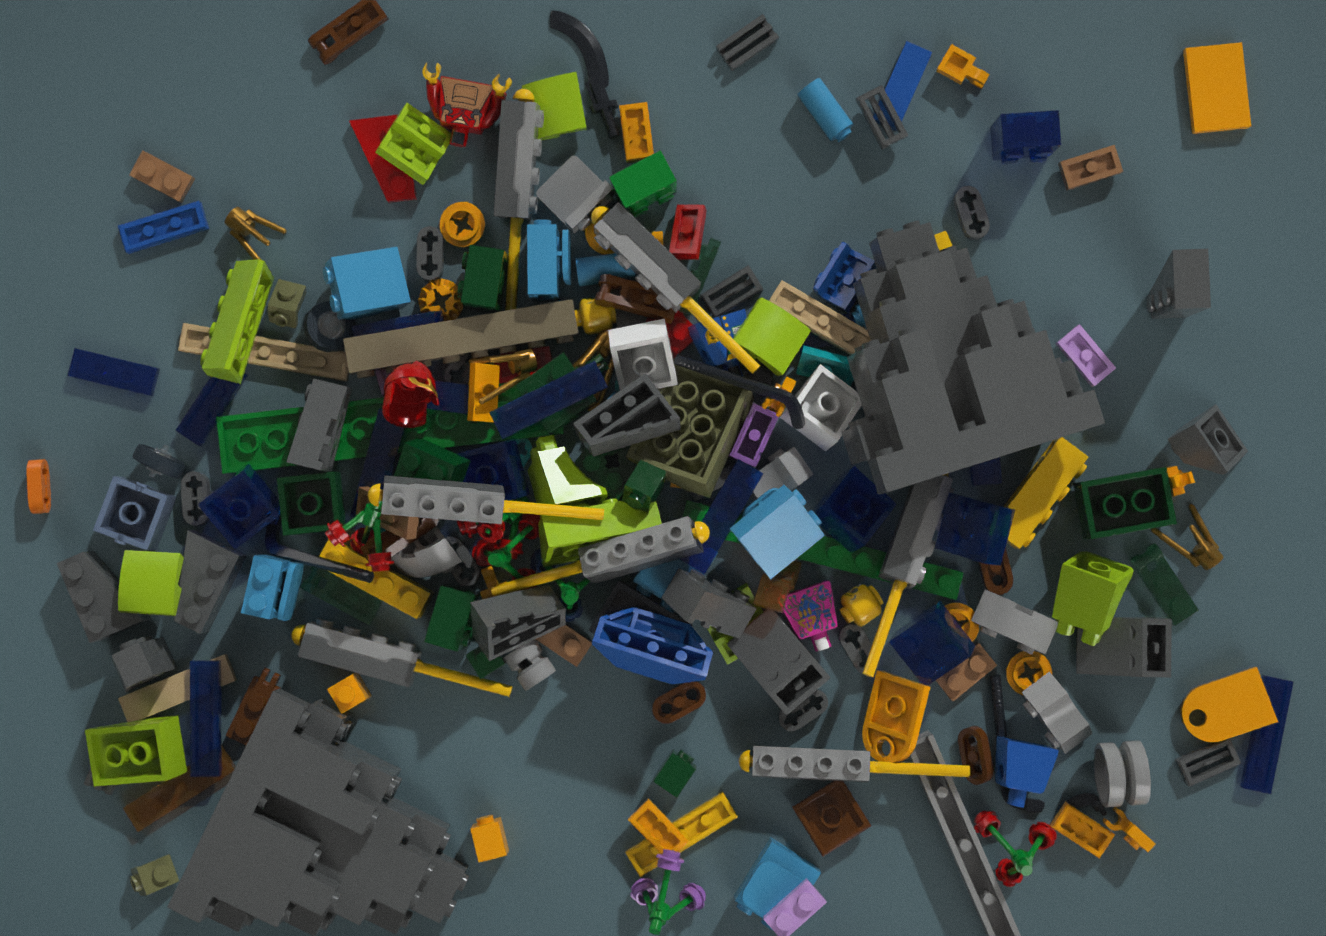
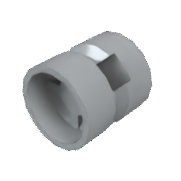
M536 639L516 648L503 657L511 671L518 672L517 680L525 691L556 671L548 657L541 656L543 650ZM526 658L532 663L531 665H527Z

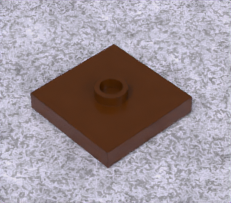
M832 781L792 806V809L822 857L871 827V824L844 781Z

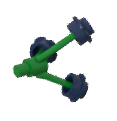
M541 548L534 551L530 558L531 569L538 573L556 567V565L543 567ZM584 578L577 584L575 582L565 583L562 579L554 580L562 591L559 600L566 608V622L574 621L575 618H579L583 613L579 592L591 582L587 578Z

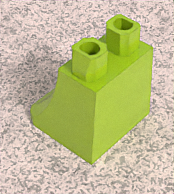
M554 435L540 437L536 440L537 447L530 451L532 463L527 471L537 503L566 506L589 504L593 506L601 504L607 498L606 488L588 478L572 461L565 447H557Z
M1087 551L1078 552L1065 561L1061 567L1052 618L1057 619L1056 621L1058 622L1056 632L1065 636H1071L1076 626L1083 629L1081 637L1083 643L1091 646L1099 643L1103 633L1111 625L1123 593L1132 578L1133 568Z

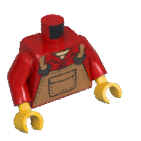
M425 63L422 74L427 79V100L434 118L440 121L443 128L452 130L450 145L465 148L469 133L482 135L484 129L490 128L500 118L501 102L506 100L507 94L505 92L511 87L512 80L508 78L505 86L499 84L500 74L493 79L492 85L441 76L439 80L437 78L441 72V65L436 63V73H430L427 70V63Z

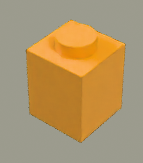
M353 673L327 689L341 714L372 696L359 673Z
M486 815L477 818V823L473 824L470 830L478 862L507 856L509 847L501 817L494 819L493 815Z

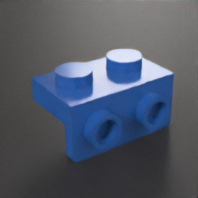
M841 242L840 246L831 253L825 270L817 276L813 290L820 299L849 313L857 300L853 283L861 279V273L876 269L875 261L852 250L847 243Z

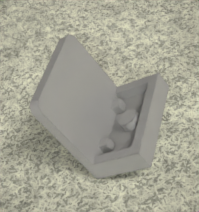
M571 156L537 190L536 195L575 234L579 229L583 231L591 224V214L595 208L599 206L608 207L614 200L612 197L614 195V188L606 180L602 182L577 156Z

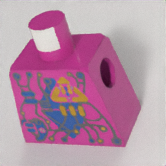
M829 580L776 597L780 608L799 640L810 637L815 652L831 647L826 631L836 628L838 625Z

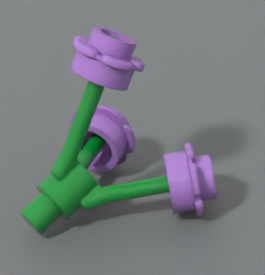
M663 849V854L656 855L658 858L657 866L665 869L658 901L654 902L658 895V886L654 883V880L641 878L631 887V898L639 905H647L649 921L651 922L649 932L654 935H659L666 921L685 907L689 911H694L696 909L700 910L705 906V891L701 886L694 883H688L683 887L679 894L681 902L671 909L665 903L671 870L680 871L681 863H684V860L680 858V852Z

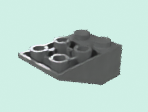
M768 607L747 625L740 638L733 637L726 643L786 715L831 678L771 607Z
M1113 617L1109 629L1103 633L1099 643L1095 646L1083 643L1081 641L1083 629L1076 627V674L1171 678L1172 619L1163 617Z

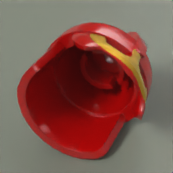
M417 360L412 364L408 363L398 366L384 382L382 412L384 418L393 425L404 428L423 426L426 422L427 404L432 401L434 405L439 406L436 383L431 371L425 364Z

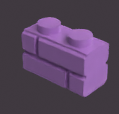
M753 403L729 457L747 466L756 468L779 418L776 416V413L763 409L762 406Z

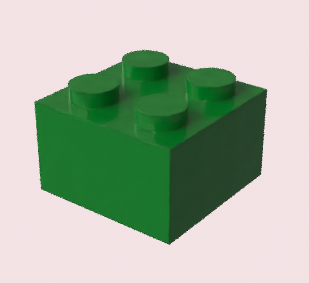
M661 150L609 177L616 199L634 218L646 213L649 210L648 206L655 202H658L659 205L668 202L674 198L673 193L677 192V180Z

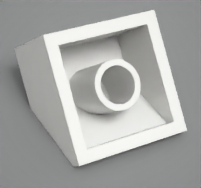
M665 319L608 330L610 350L620 390L644 374L649 377L657 389L678 385Z
M820 364L795 395L802 407L805 418L804 427L796 430L821 449L827 451L838 442L842 436L841 432L846 430L849 425L848 423L852 421L862 406L858 392ZM786 408L780 418L792 426L790 415Z

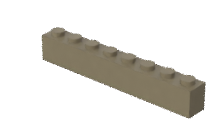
M571 299L345 338L343 341L349 373L352 375L357 374V378L362 379L375 376L374 371L386 369V374H391L398 366L408 363L412 364L416 360L430 367L432 366L431 361L443 359V364L455 363L460 361V356L471 354L472 359L489 356L488 351L500 350V354L512 353L517 351L516 346L528 345V349L545 347V341L556 340L557 344L569 343L574 341V336H578V328L573 300Z

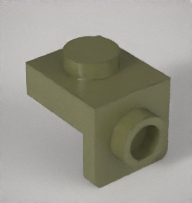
M278 279L267 305L269 321L280 327L296 328L298 325V312L307 293L306 286Z
M170 854L131 868L132 876L129 877L133 890L139 892L140 896L149 895L179 882Z

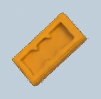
M647 102L619 105L626 164L639 162L654 154Z
M470 363L467 421L497 423L498 396L484 404H480L479 400L499 388L500 365Z
M649 798L628 818V821L660 854H663V849L679 852L689 842V839Z
M1066 801L1050 823L1052 828L1099 859L1115 836L1113 832Z

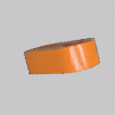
M45 459L29 460L26 467L29 509L32 514L49 513L51 508V490L48 463Z

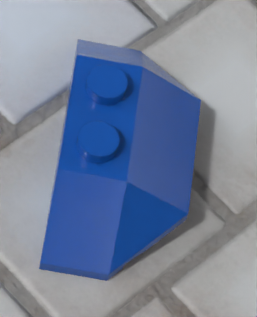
M636 607L622 610L609 616H601L592 641V645L615 667L669 684L705 680L713 655V651L706 646L690 624Z

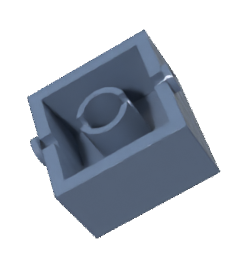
M113 476L93 531L115 539L114 542L122 545L128 543L147 551L157 550L177 496L152 488L138 481Z

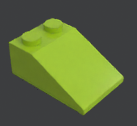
M178 716L149 718L85 730L94 786L168 781L187 772Z

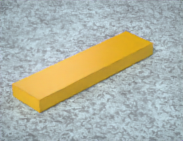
M723 791L672 822L689 839V842L679 851L680 853L738 818ZM647 839L642 840L625 851L640 877L658 867L656 855L660 853Z

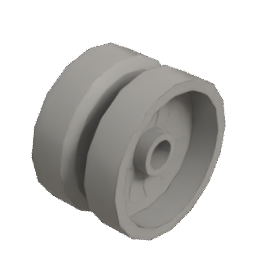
M1139 740L1123 741L1119 749L1113 742L1097 743L1094 750V776L1102 806L1105 808L1120 807L1124 799L1131 806L1146 805L1151 794V779L1148 758L1142 742Z

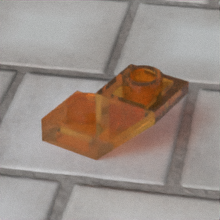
M793 561L772 579L763 573L754 599V605L783 613L789 590L794 591L802 563Z

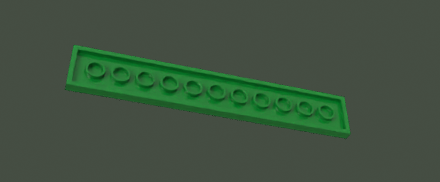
M516 385L498 395L497 423L467 421L469 387L436 391L439 406L434 405L432 401L427 404L426 422L423 426L416 428L399 427L388 422L382 412L384 397L349 401L335 461L400 454L405 442L418 438H423L442 448H452L545 437L551 434L547 432ZM555 387L552 389L553 395L550 398L551 400L556 398L560 401L559 389ZM304 407L216 417L222 474L298 466L288 463L287 459L298 428V420ZM562 427L552 435L564 434V428Z

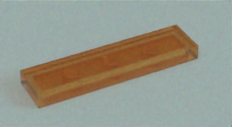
M221 745L189 765L186 773L164 781L125 806L123 810L137 832L232 773L236 766Z

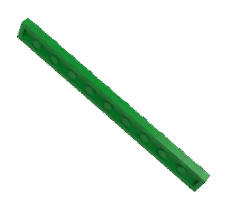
M686 501L682 518L688 516L694 522H704L709 527L710 536L740 543L730 528L742 519V514ZM824 536L797 558L889 582L878 577L886 555L884 551ZM924 562L922 566L926 568L924 578L921 584L916 583L912 589L957 600L964 572Z

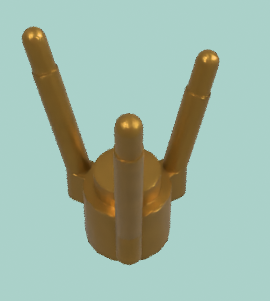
M235 207L227 215L224 224L231 229L230 234L239 241L253 260H262L242 236L251 234L266 246L270 245V241L254 229L255 222L253 221L282 234H286L287 230L256 215L250 209L245 212L240 207Z
M608 329L601 331L588 349L573 364L574 368L576 366L578 368L583 367L595 353L597 355L600 353L603 358L611 355L608 365L610 369L606 371L598 397L599 403H602L614 370Z
M531 349L469 360V364L508 362L511 373L518 374L514 379L479 400L480 404L486 403L530 376L529 372L536 371L537 361Z
M1193 504L1189 505V509L1205 537L1204 539L1194 525L1189 526V529L1199 542L1193 548L1194 555L1157 528L1151 529L1152 533L1186 557L1194 567L1201 565L1204 570H1209L1220 563L1224 557L1218 550L1219 546L1213 540Z

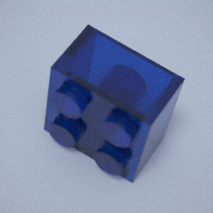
M1059 110L1000 114L990 127L993 160H1001L1002 164L1019 162L1018 159L1029 158L1030 162L1045 161L1047 157L1052 155L1061 146Z
M516 439L457 453V455L470 460L463 482L502 485L505 494L504 500H512L530 494Z
M249 463L203 497L198 503L201 510L234 549L238 548L281 515L278 498Z
M853 466L838 477L812 511L821 520L822 524L820 526L852 553L867 544L897 504L885 493L878 494L875 484Z
M949 492L935 549L984 564L1001 566L1015 509Z
M941 601L897 630L889 641L920 683L927 686L971 657L976 647Z

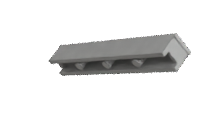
M929 730L920 733L916 747L909 756L911 763L946 764L933 734ZM917 775L986 935L1021 936L952 777Z

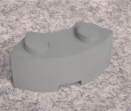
M794 446L785 453L782 449H779L768 457L770 463L752 476L749 472H746L734 481L737 486L729 491L728 494L742 514L750 504L769 489L780 488L785 485L791 491L814 475Z
M437 526L392 556V561H394V565L399 572L416 578L448 573L454 569L455 565L462 562Z
M984 590L971 620L981 626L980 632L994 638L998 633L1018 642L1016 648L1033 655L1034 650L1046 654L1058 626L1057 621L988 590Z
M1050 672L1022 691L1026 700L1022 705L1032 718L1037 717L1048 732L1044 736L1053 748L1060 747L1064 754H1066L1092 735L1089 723L1078 711L1065 689Z

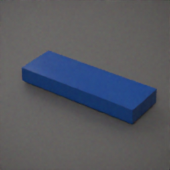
M906 41L885 88V92L901 122L932 54L931 51ZM880 99L878 105L892 130L897 131ZM874 112L873 117L876 123L881 124Z
M196 201L118 225L125 252L131 254L208 230L209 226L202 203Z

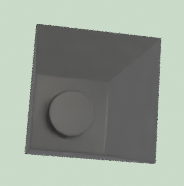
M1216 404L1183 425L1168 438L1173 452L1181 458L1183 463L1221 475L1226 474L1248 452Z

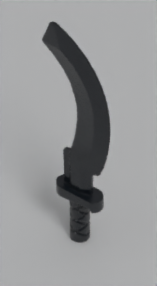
M551 11L550 27L570 37L579 47L584 57L588 73V82L585 83V86L593 104L589 107L591 114L600 113L609 139L617 138L620 134L612 116L611 108L617 109L619 106L616 100H609L606 92V87L609 86L608 68L603 50L597 38L584 23L575 17L560 11Z

